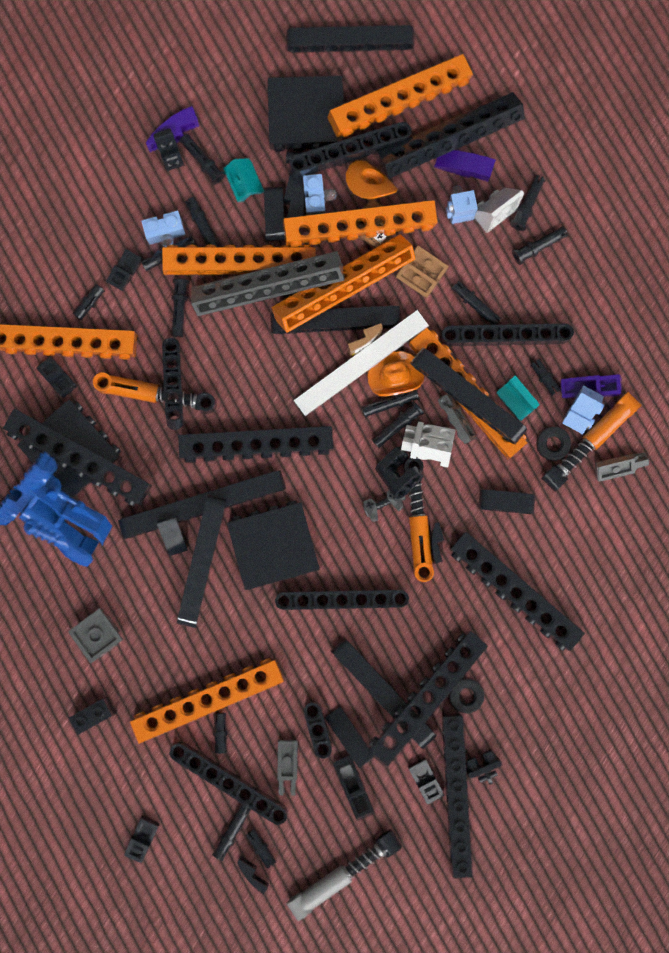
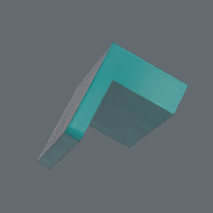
M234 159L223 168L237 202H243L252 194H262L264 192L251 159Z
M516 376L496 392L498 397L519 421L523 420L540 405Z

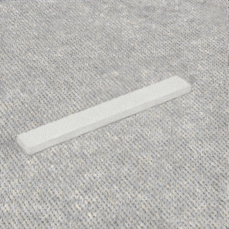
M416 310L294 400L303 414L307 416L429 325L419 311Z

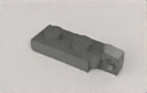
M446 394L438 399L441 409L446 411L449 422L457 430L458 438L464 444L477 438L476 433L459 405L455 404L452 397Z
M635 453L596 462V479L600 482L633 474L638 468L648 466L649 458L646 453Z

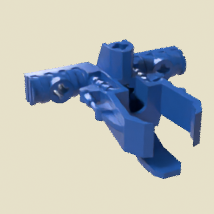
M41 453V458H37L27 470L28 472H25L24 480L20 481L21 484L15 485L13 487L14 490H10V494H7L0 503V525H8L20 512L19 519L25 522L23 529L29 536L33 534L35 538L40 537L42 541L45 539L49 544L51 542L54 543L53 545L58 547L65 557L81 566L87 567L93 561L92 554L99 541L103 546L112 525L104 515L87 507L82 501L70 498L69 495L61 491L62 485L60 480L52 475L57 468V463L47 453ZM64 519L94 534V537L98 540L83 536L65 522Z

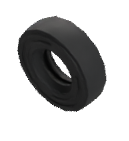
M548 427L541 431L537 437L536 446L543 458L557 461L568 454L571 440L568 433L562 428ZM554 436L560 440L561 446L559 450L551 451L548 449L546 444L548 438Z
M464 678L453 688L449 698L456 710L469 714L481 708L485 695L483 688L478 682L473 679ZM465 688H469L474 692V699L471 703H463L460 700V692Z

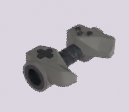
M388 490L386 498L378 502L368 499L363 502L362 506L366 516L370 517L372 522L378 521V509L391 504L397 511L403 509L402 502L406 498L404 496L396 499L391 491Z

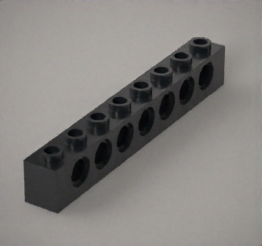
M512 92L378 151L380 166L389 179L524 120L523 103Z
M15 408L2 428L8 431L6 435L12 439L17 440L19 437L24 440L23 445L33 450L36 447L41 450L40 454L47 453L50 457L58 459L57 464L67 469L70 466L75 469L73 473L84 478L86 475L92 478L90 482L96 486L101 487L103 484L108 487L107 492L117 497L120 494L126 497L124 501L132 506H135V504L141 505L152 487L146 481ZM30 426V433L23 435V428ZM46 435L47 442L40 445V437ZM63 444L64 451L61 454H57V446ZM75 454H80V462L74 464L73 456ZM93 463L98 465V470L95 473L89 471V467ZM113 472L115 479L113 482L108 483L106 476L108 473ZM126 482L132 484L129 492H124L123 485Z
M332 426L178 435L179 458L184 460V463H194L196 459L212 462L215 461V458H223V461L234 460V457H242L243 460L253 459V456L261 455V458H272V455L280 454V457H291L293 453H299V456H310V452H318V455H329L330 451H333ZM311 437L319 439L317 446L313 447L308 444ZM293 438L300 440V444L296 448L289 445L290 440ZM274 439H278L281 442L280 447L277 449H273L270 446L271 441ZM255 440L262 443L261 448L258 450L251 448V444ZM237 441L241 442V450L234 451L232 445ZM216 443L223 444V449L220 452L213 450ZM197 444L204 445V450L201 453H195L194 451Z
M464 532L450 548L451 556L456 561L460 562L462 560L467 565L465 568L473 575L477 573L481 577L480 581L488 588L492 586L496 589L495 594L502 600L506 598L510 601V607L517 613L520 611L526 615L524 619L531 625H538L541 628L540 632L549 639L551 636L556 641L554 644L560 650L564 651L566 649L571 651L585 635L580 628L467 532ZM469 549L474 550L476 553L474 560H469L466 557V552ZM483 562L490 564L491 569L488 573H484L481 570ZM500 574L505 577V583L502 586L496 583V577ZM514 587L520 590L518 598L511 596V590ZM528 600H532L535 604L532 611L526 609V602ZM545 612L550 617L546 624L541 621V615ZM559 625L564 628L562 636L556 634V628Z
M472 631L460 634L456 639L458 642L454 648L450 647L444 653L445 659L442 662L438 661L431 669L433 673L429 678L425 676L419 683L421 686L417 692L413 691L407 697L408 703L404 707L400 706L393 715L396 717L392 722L387 721L381 728L383 731L379 737L375 736L369 742L368 746L370 748L367 752L384 767H388L488 648V645ZM462 647L465 648L468 652L466 658L460 655V649ZM449 662L454 663L456 667L453 673L448 670ZM436 677H440L443 680L441 688L435 684ZM425 691L431 695L429 702H425L422 698ZM412 706L418 709V716L415 718L410 715V708ZM400 721L406 725L403 733L397 729V724ZM388 736L393 740V745L390 748H387L384 744V740Z
M461 714L441 715L451 875L453 879L473 878L463 716Z

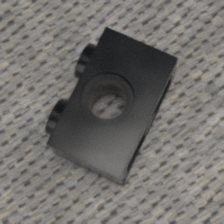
M108 697L68 719L76 734L79 735L112 717L116 712Z

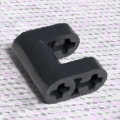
M401 446L391 450L375 467V471L396 499L407 495L423 478V474L417 467L408 469L402 476L397 472L396 469L408 458V454L406 451L401 450Z

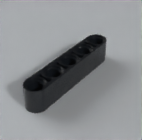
M167 338L162 343L165 418L167 426L172 430H177L184 423L180 346L176 339ZM172 399H177L176 402H170ZM173 416L179 417V418H177V419H175V420H174V419H170V418L173 417Z

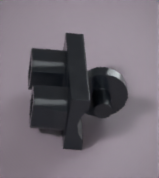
M492 750L482 753L486 761L482 765L478 764L476 757L467 759L466 766L468 771L466 772L468 777L473 779L484 774L478 777L480 783L487 780L489 785L493 784L491 778L498 776L494 769L503 766L501 760L497 758Z

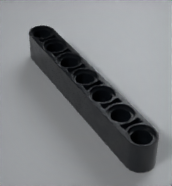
M410 25L305 27L286 30V50L291 53L398 51L414 48V28Z
M399 122L297 154L290 160L288 173L293 178H301L376 154L382 149L409 138L411 127L406 122ZM398 132H403L405 136L399 135ZM380 137H385L388 141H383ZM367 142L371 147H367L363 143ZM346 148H351L354 152H348ZM333 153L336 155V158H332L328 154ZM311 159H317L319 163H313ZM298 164L301 166V169H296L293 165Z
M400 306L328 309L286 333L276 322L274 314H270L272 334L365 330L378 324H382L383 328H393L401 322Z
M569 324L447 326L441 334V342L447 346L566 344L573 337L574 330ZM560 330H565L568 333V338L561 337ZM486 331L490 332L493 336L492 339L484 338L483 333ZM540 331H547L549 338H543ZM451 332L454 334L455 339L448 340L445 334ZM471 332L474 338L468 340L464 337V333ZM502 332H510L511 338L505 339ZM521 332H529L530 338H523Z
M422 347L410 362L416 370L510 443L516 445L527 431V428L520 421L427 349Z
M207 495L176 624L196 628L227 499Z
M403 590L279 593L275 598V605L281 610L401 608L409 602V596ZM380 593L386 597V602L382 605L377 604L375 601L376 595ZM402 593L405 596L403 604L395 602L396 594ZM322 594L328 597V603L325 606H320L317 603L318 596ZM340 594L346 595L348 599L347 603L343 606L336 602V598ZM364 594L367 602L364 605H358L356 603L357 595ZM283 595L289 598V604L286 607L279 604V598ZM306 595L309 603L306 606L299 605V596Z
M345 637L331 650L333 655L394 719L396 717L393 715L400 706L404 707L407 704ZM410 708V715L414 718L418 715ZM400 721L398 724L405 730V723ZM424 723L412 739L424 749L437 735Z
M177 742L170 748L169 755L172 760L275 825H282L287 820L288 810L283 804L185 742ZM175 747H182L184 755L177 756L175 754ZM193 757L199 758L201 765L198 767L193 766L191 759ZM215 768L217 776L210 777L207 770ZM226 778L232 779L234 786L231 788L226 787L224 780ZM248 789L251 796L244 798L241 796L240 791ZM263 799L267 802L268 806L266 808H259L257 801ZM281 810L284 813V817L277 819L274 817V812Z

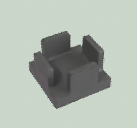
M101 608L68 631L90 663L103 657L124 640L119 634L120 630L110 616H106Z

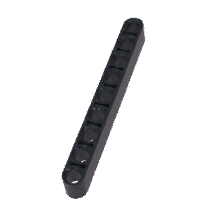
M281 470L274 471L120 519L118 524L122 538L128 539L159 529L157 521L175 515L178 523L202 516L207 495L227 499L225 508L283 491L287 488Z

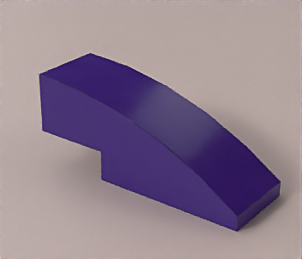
M193 106L173 115L152 133L146 141L149 152L158 149L153 134L171 128L175 141L179 142L183 132L199 127Z
M453 150L438 157L434 167L469 179L471 176L488 182L496 160L473 153Z
M620 374L561 379L562 398H576L583 386L604 397L623 395Z

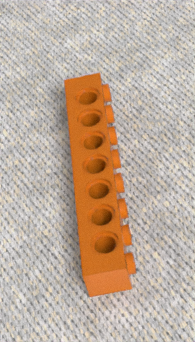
M464 54L336 107L329 111L327 118L337 138L342 135L347 137L356 129L360 128V130L369 127L370 123L375 121L377 123L382 122L391 114L395 116L402 113L405 108L410 107L412 109L418 106L424 100L427 102L431 101L440 93L444 95L451 92L454 87H464L469 83L473 73ZM447 74H451L454 79L449 78ZM430 81H435L438 86L433 85ZM414 88L420 89L421 93L416 92ZM397 95H402L405 100L399 99ZM381 102H386L389 107L382 106ZM364 109H369L372 114L365 113ZM347 116L354 117L355 121L348 120Z
M433 200L284 218L283 229L286 245L299 247L302 246V243L308 242L310 245L320 244L324 240H328L329 243L338 242L340 238L356 240L358 236L366 235V238H373L381 233H384L385 236L396 234L397 231H403V233H412L414 229L429 231L438 222L435 201ZM412 214L419 215L421 220L415 222L412 219ZM393 217H400L402 219V223L396 224L393 221ZM379 218L383 221L384 225L377 226L374 220ZM355 222H364L365 228H358ZM337 224H345L346 230H338ZM318 226H326L328 232L320 233L318 231ZM300 228H307L309 234L306 236L299 233Z
M400 234L343 266L344 281L299 291L272 306L276 322L288 333L414 261L415 255L412 244Z
M168 245L167 247H162L163 274L243 275L293 262L291 260L293 256H299L301 260L315 257L316 247H311L310 245H302L300 247H291V245H282L281 247H273L272 245H263L262 247H254L253 245H244L243 247H235L234 245H225L224 247H216L215 245H206L205 247H197L196 245H187L186 247ZM180 256H185L187 261L180 263L177 259ZM199 256H204L207 259L204 263L196 261ZM218 256H223L226 260L223 263H218L215 259ZM242 256L245 260L242 263H237L234 258ZM261 256L264 260L261 263H256L253 258ZM274 256H280L282 258V262L276 263L272 260V258Z
M0 324V337L6 336V341L0 344V351H5L7 354H17V351H20L27 355H36V352H41L46 356H55V353H62V356L74 357V354H81V357L85 358L100 355V358L104 359L119 356V359L124 360L136 357L137 334L135 331ZM24 336L25 342L18 345V339ZM44 337V343L38 346L37 340ZM63 338V344L56 346V340ZM82 339V345L74 347L75 341ZM96 340H101V346L93 348V343ZM115 341H120V347L112 349V344Z
M426 328L410 341L409 347L416 355L422 347L426 349L428 346H434L437 350L434 355L437 358L448 361L450 368L487 397L489 396L483 387L479 388L475 383V377L471 373L467 374L465 372L462 362L458 358L454 359L452 357L449 347L439 342V336L434 330L430 331ZM460 404L507 460L527 444L525 435L520 438L516 445L504 440L499 433Z
M271 658L265 659L260 662L261 666L253 668L252 665L242 669L243 673L235 676V673L225 676V681L221 683L213 681L206 685L207 689L199 691V688L188 692L189 696L183 699L181 696L170 700L171 704L167 706L159 704L152 708L153 712L145 714V711L134 715V720L130 721L138 744L283 683L285 680L276 659L272 661ZM258 671L265 672V681L260 682L256 679ZM239 679H246L248 681V688L241 689L238 686ZM226 686L230 689L228 697L221 695V687ZM204 694H209L212 697L211 704H205L202 701ZM186 702H191L194 705L192 712L185 710L184 704ZM167 710L175 711L176 718L174 720H170L167 717ZM150 717L157 719V727L149 725L148 720Z

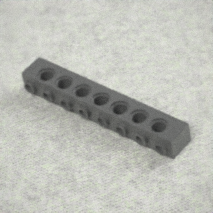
M338 251L191 287V304L197 316L344 281L343 264Z

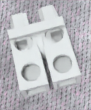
M418 422L417 427L407 425L401 450L411 452L410 458L416 459L417 456L423 460L432 459L440 461V466L448 467L456 430L434 425H424L423 422Z

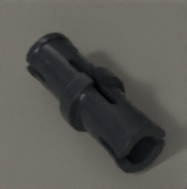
M95 284L87 296H83V301L72 314L83 320L89 310L96 306L95 303L105 290Z
M540 358L536 360L540 368L537 367L535 362L530 365L540 378L539 382L544 384L551 396L555 395L553 388L556 392L562 390L553 379V374L548 372Z
M214 713L213 736L215 737V753H227L228 730H226V713Z
M256 828L245 834V837H247L254 848L253 852L255 855L258 854L266 869L270 868V865L273 866L277 861L267 848L268 844L264 843Z

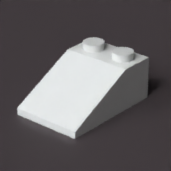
M511 188L494 191L489 196L490 199L488 201H481L477 205L478 209L474 218L485 232L488 233L516 211L524 192Z

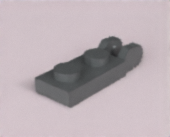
M278 740L277 780H279V795L284 794V780H291L290 793L291 796H296L298 740Z

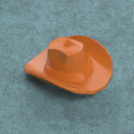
M356 160L348 167L346 172L347 185L360 198L373 200L396 193L398 190L387 176L367 161Z
M394 351L369 369L368 384L372 392L378 396H392L420 388L424 382V375L410 364L414 356L408 352Z

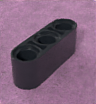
M264 187L266 241H284L283 187Z
M480 490L478 509L534 514V494Z
M310 701L305 705L304 716L313 749L318 758L326 759L331 755L332 744L320 704ZM309 706H316L318 708L317 715H309L307 708ZM315 725H321L324 731L322 734L317 735L313 733L312 728ZM326 744L329 750L327 753L322 754L318 751V746Z

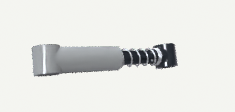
M391 829L384 832L376 839V844L373 848H368L369 851L362 853V856L359 858L355 857V860L352 863L349 862V865L346 867L340 865L305 891L293 896L286 905L297 921L305 918L315 907L350 884L355 874L361 873V870L367 869L368 865L374 864V861L381 859V857L385 856L388 858L393 856L403 847Z

